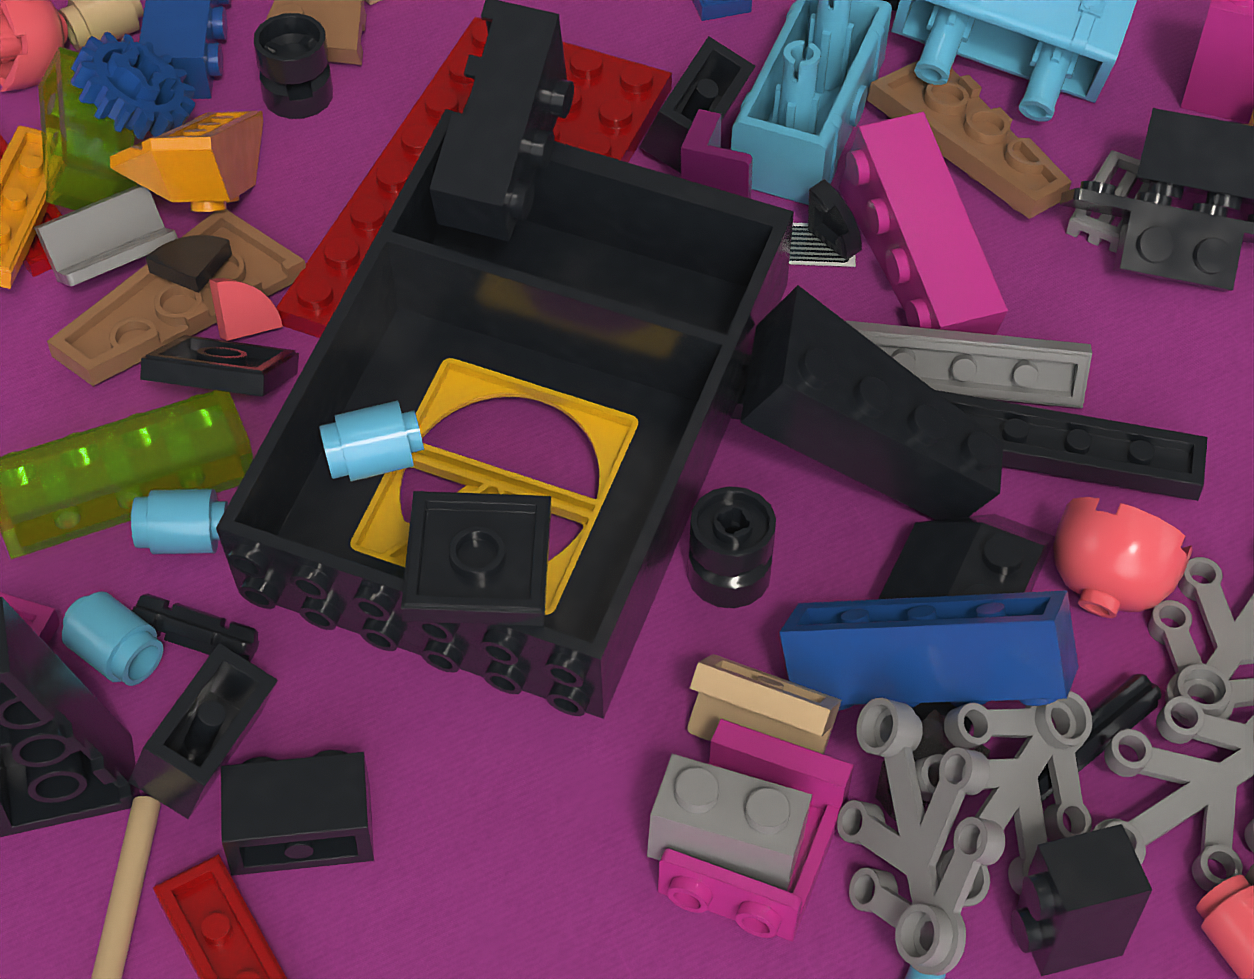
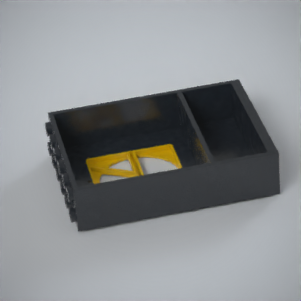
M445 109L216 526V530L238 592L243 598L258 607L273 609L277 605L300 613L307 622L321 629L334 630L338 626L360 634L366 642L376 648L385 651H395L398 647L421 655L428 664L439 670L455 673L461 669L484 677L487 683L502 692L519 694L521 691H525L547 699L551 706L565 714L583 716L585 713L604 719L747 382L756 325L780 303L786 290L794 211L554 141L553 153L548 166L545 169L538 167L533 179L534 199L530 213L525 220H517L509 242L440 225L437 223L429 188L451 114L454 112ZM520 397L533 399L551 405L572 418L587 435L597 457L600 477L597 499L423 443L424 450L411 453L414 466L411 468L466 485L456 493L551 496V514L579 522L583 525V529L562 552L548 561L544 627L402 621L401 602L410 523L404 520L401 510V486L405 469L352 482L349 475L332 479L319 426L336 422L334 415L397 400L401 413L415 410L422 439L437 423L451 413L467 405L491 398Z

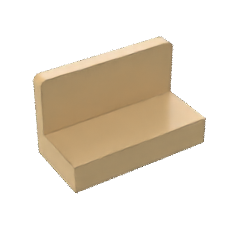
M712 654L698 662L690 689L698 691V696L688 724V732L711 741L720 719L824 754L842 700Z

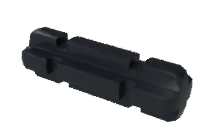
M151 594L141 595L136 606L132 609L135 614L155 628L157 638L161 636V632L165 633V641L211 655L220 643L251 662L259 646L258 631L255 628L234 621L228 627L225 626V618L179 603L173 604V607L170 608L168 607L169 600Z

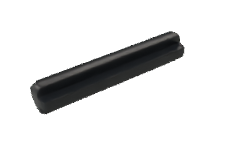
M1132 675L1090 709L1092 715L1091 733L1084 744L1075 752L1078 772L1104 752L1107 744L1119 731L1132 729L1157 708L1158 700L1161 699L1162 693L1158 685L1151 683L1146 675ZM1048 763L1038 777L1041 802L1053 794Z

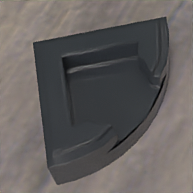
M825 179L810 188L808 230L842 258L850 259L862 250L860 232L852 212L840 194Z
M193 235L163 244L146 257L149 273L199 293L209 282V279L216 274L232 255L228 239L210 235Z

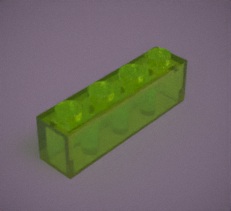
M214 390L205 394H197L173 404L144 413H136L112 423L83 432H75L63 438L22 451L10 452L0 457V532L10 558L14 559L131 521L134 498L148 497L151 490L215 489L216 493L239 486L253 461L250 440L230 392Z

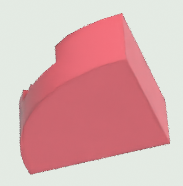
M228 278L209 279L220 338L229 341L283 327L275 305L257 288Z

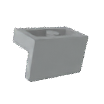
M140 184L34 227L57 281L68 286H74L150 254L163 244L178 239L174 229L165 228L150 190Z

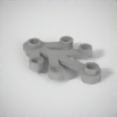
M1195 557L1188 561L1185 572L1178 584L1184 596L1197 602L1213 644L1214 653L1206 664L1202 663L1189 632L1192 624V614L1184 604L1178 601L1165 600L1156 605L1148 623V631L1154 640L1166 645L1176 673L1170 679L1166 688V704L1169 700L1178 696L1200 697L1208 703L1197 702L1203 709L1204 714L1228 720L1233 708L1254 706V678L1230 680L1239 665L1254 664V594L1234 621L1220 585L1223 578L1221 568L1217 563L1208 558ZM1192 576H1202L1209 581V583H1199L1196 580H1194ZM1161 619H1172L1180 627H1169ZM1171 712L1179 722L1190 727L1188 719L1183 714Z
M1072 691L1069 692L1067 699H1058L1053 703L1042 706L1026 705L1025 709H986L981 704L968 703L952 709L944 721L945 734L955 747L970 749L985 744L991 737L1027 738L1013 759H987L990 766V776L983 790H993L975 815L978 818L997 822L1003 830L1014 815L1020 856L1011 862L1008 878L1011 887L1018 895H1021L1023 879L1028 875L1029 867L1038 844L1047 843V837L1051 841L1090 832L1092 828L1090 812L1083 804L1075 752L1084 744L1091 733L1092 715L1083 698ZM965 716H967L973 723V736L968 734V732L965 729ZM1052 718H1053L1054 721H1055L1056 729H1055V727H1054V725H1053ZM934 754L915 761L921 796L924 801H931L936 789L929 781V767H932L939 777V766L944 756L942 754ZM1048 763L1055 803L1049 805L1043 813L1038 777ZM966 764L964 765L962 770V779L966 774ZM1064 812L1069 816L1071 820L1070 832L1065 828L1063 823ZM981 832L977 838V850L982 841ZM954 848L942 851L936 865L939 885L953 857ZM980 865L963 908L980 903L987 895L990 886V874L987 865Z
M1178 696L1169 700L1157 715V728L1166 740L1176 744H1184L1194 739L1236 752L1220 763L1152 747L1149 739L1143 733L1134 729L1119 731L1107 744L1104 751L1105 762L1111 771L1122 777H1133L1141 774L1183 784L1184 786L1129 822L1115 818L1107 819L1100 822L1092 831L1123 824L1140 864H1142L1146 856L1147 845L1204 809L1201 853L1193 862L1192 874L1196 883L1203 890L1209 892L1223 881L1236 875H1242V862L1238 854L1232 849L1237 786L1254 776V716L1244 724L1206 715L1196 701L1189 697ZM1171 712L1183 714L1188 719L1190 728H1182L1175 724L1171 717ZM1119 745H1127L1134 749L1138 756V762L1126 760L1119 752ZM1254 818L1247 824L1244 832L1245 841L1252 852H1254ZM1208 859L1217 860L1224 866L1227 875L1226 879L1218 878L1211 873L1208 868Z
M875 698L864 706L859 715L857 738L865 752L884 757L898 832L885 824L884 813L878 805L858 800H850L843 805L838 814L837 829L844 841L865 846L906 874L912 902L898 894L897 881L890 872L867 867L859 869L853 875L849 886V897L852 905L857 910L875 913L896 929L895 941L900 956L915 970L927 975H944L958 964L965 949L966 927L961 911L980 865H992L997 862L1005 848L1004 831L997 822L978 817L963 819L955 830L953 838L955 852L939 885L936 865L965 794L976 795L985 788L990 776V766L987 758L981 752L961 747H954L948 750L940 762V779L925 813L913 751L918 747L922 739V722L908 704L886 698ZM966 764V774L962 779V770L964 765ZM981 832L982 841L977 850V838ZM875 884V893L872 898V889Z

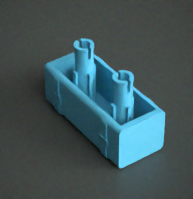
M796 0L791 5L786 21L751 91L746 94L741 104L740 112L732 127L731 150L750 154L753 158V190L809 205V189L824 179L829 184L832 182L837 170L838 160L852 129L857 126L861 119L871 82L878 79L879 70L885 59L892 6L888 2L883 0Z
M900 0L891 32L925 44L914 72L918 78L929 84L943 85L947 83L956 55L1029 80L1024 98L1020 102L1019 110L1025 117L1031 120L1046 122L1051 120L1054 115L1055 105L1060 92L1093 103L1096 102L1116 62L1137 0Z

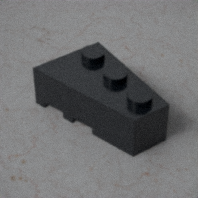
M485 0L481 18L486 21L488 37L482 57L469 55L464 75L475 79L472 91L463 113L452 112L429 189L438 224L509 242L517 220H525L530 213L534 199L533 179L538 167L545 169L550 162L555 140L553 129L558 117L565 119L569 114L574 96V83L567 80L559 14L500 0Z

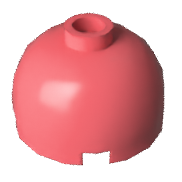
M0 0V85L2 86L0 92L25 89L38 85L58 67L64 50V44L68 38V28L64 17L57 11L51 0Z
M1073 498L1066 505L1058 525L1053 549L1056 568L1065 585L1080 595L1078 604L1083 609L1101 617L1115 618L1118 611L1141 612L1153 608L1175 590L1185 572L1193 551L1192 545L1181 548L1185 535L1180 530L1159 517L1133 506L1120 503L1115 515L1096 510L1100 498Z

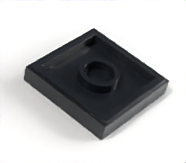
M183 335L141 358L140 380L263 397L297 374L299 353L291 349Z
M413 491L401 602L402 621L544 627L551 496Z

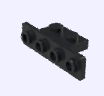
M1081 181L1080 188H1074L1062 193L1060 205L1123 218L1113 268L1116 271L1218 291H1233L1242 241L1254 243V214H1249L1248 220L1244 221L1228 218V208L1219 205L1194 203L1192 210L1171 206L1172 197L1151 192H1138L1136 199L1115 195L1116 186L1096 181Z

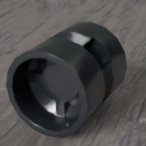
M283 13L270 17L261 23L254 33V48L257 66L260 70L263 101L268 110L277 116L288 119H305L319 114L328 107L333 99L327 40L323 26L313 17L300 13Z
M723 487L714 489L702 496L692 509L687 577L692 590L703 601L716 607L735 609L750 605L763 596L770 584L776 516L771 504L760 494L747 488Z

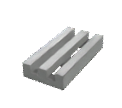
M1112 150L1093 181L1109 184L1118 168L1127 170L1115 191V195L1127 197L1138 179L1137 173L1141 160ZM1143 183L1138 192H1148L1149 184ZM1076 208L1069 220L1066 234L1077 238L1080 231L1089 234L1087 242L1098 246L1101 240L1104 239L1111 242L1109 250L1116 253L1123 218L1116 227L1111 225L1115 216L1101 214L1099 219L1090 217L1092 211Z

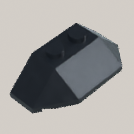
M997 514L916 522L878 599L1032 592L1055 536ZM950 702L920 703L911 708L920 718L922 726L945 734V718L952 709L957 707L953 706ZM965 716L964 726L968 734H970L973 723Z

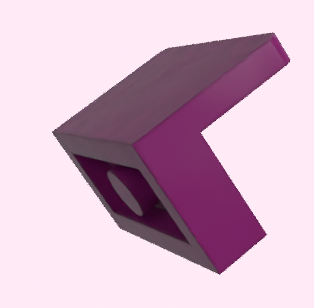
M699 109L681 147V178L751 199L752 156L747 153L721 148V114Z

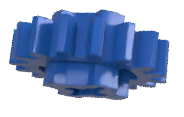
M105 32L101 40L91 36L85 47L82 46L71 67V70L75 72L71 79V85L83 89L78 98L80 102L94 104L97 107L94 114L97 119L109 117L114 120V129L121 132L124 128L133 130L138 139L143 140L148 131L154 137H157L185 124L196 105L191 100L195 93V88L183 83L187 76L186 71L174 69L173 66L169 65L172 60L169 54L158 56L153 53L152 43L148 41L144 44L134 42L129 34H124L121 42L110 32Z

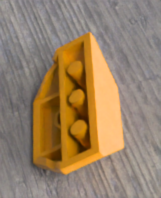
M263 111L207 112L157 137L153 136L109 156L110 168L170 202H191V211L211 212L227 209L226 203L239 201L240 194L256 185L263 128Z

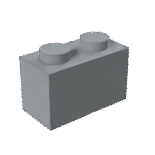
M672 754L650 815L647 857L660 860L665 849H672L788 891L804 838L812 794Z

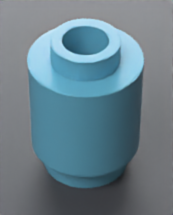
M398 400L334 415L336 422L319 426L332 479L349 475L352 482L413 467L414 463L411 453L424 450L415 410L401 413Z
M215 489L151 490L148 497H135L131 511V530L135 548H149L153 555L216 553L220 540L216 526L229 504L227 501H218Z
M96 592L77 599L68 608L63 619V644L111 682L122 681L129 686L137 685L153 673L162 658L164 648L162 642L157 639L155 628L107 592Z

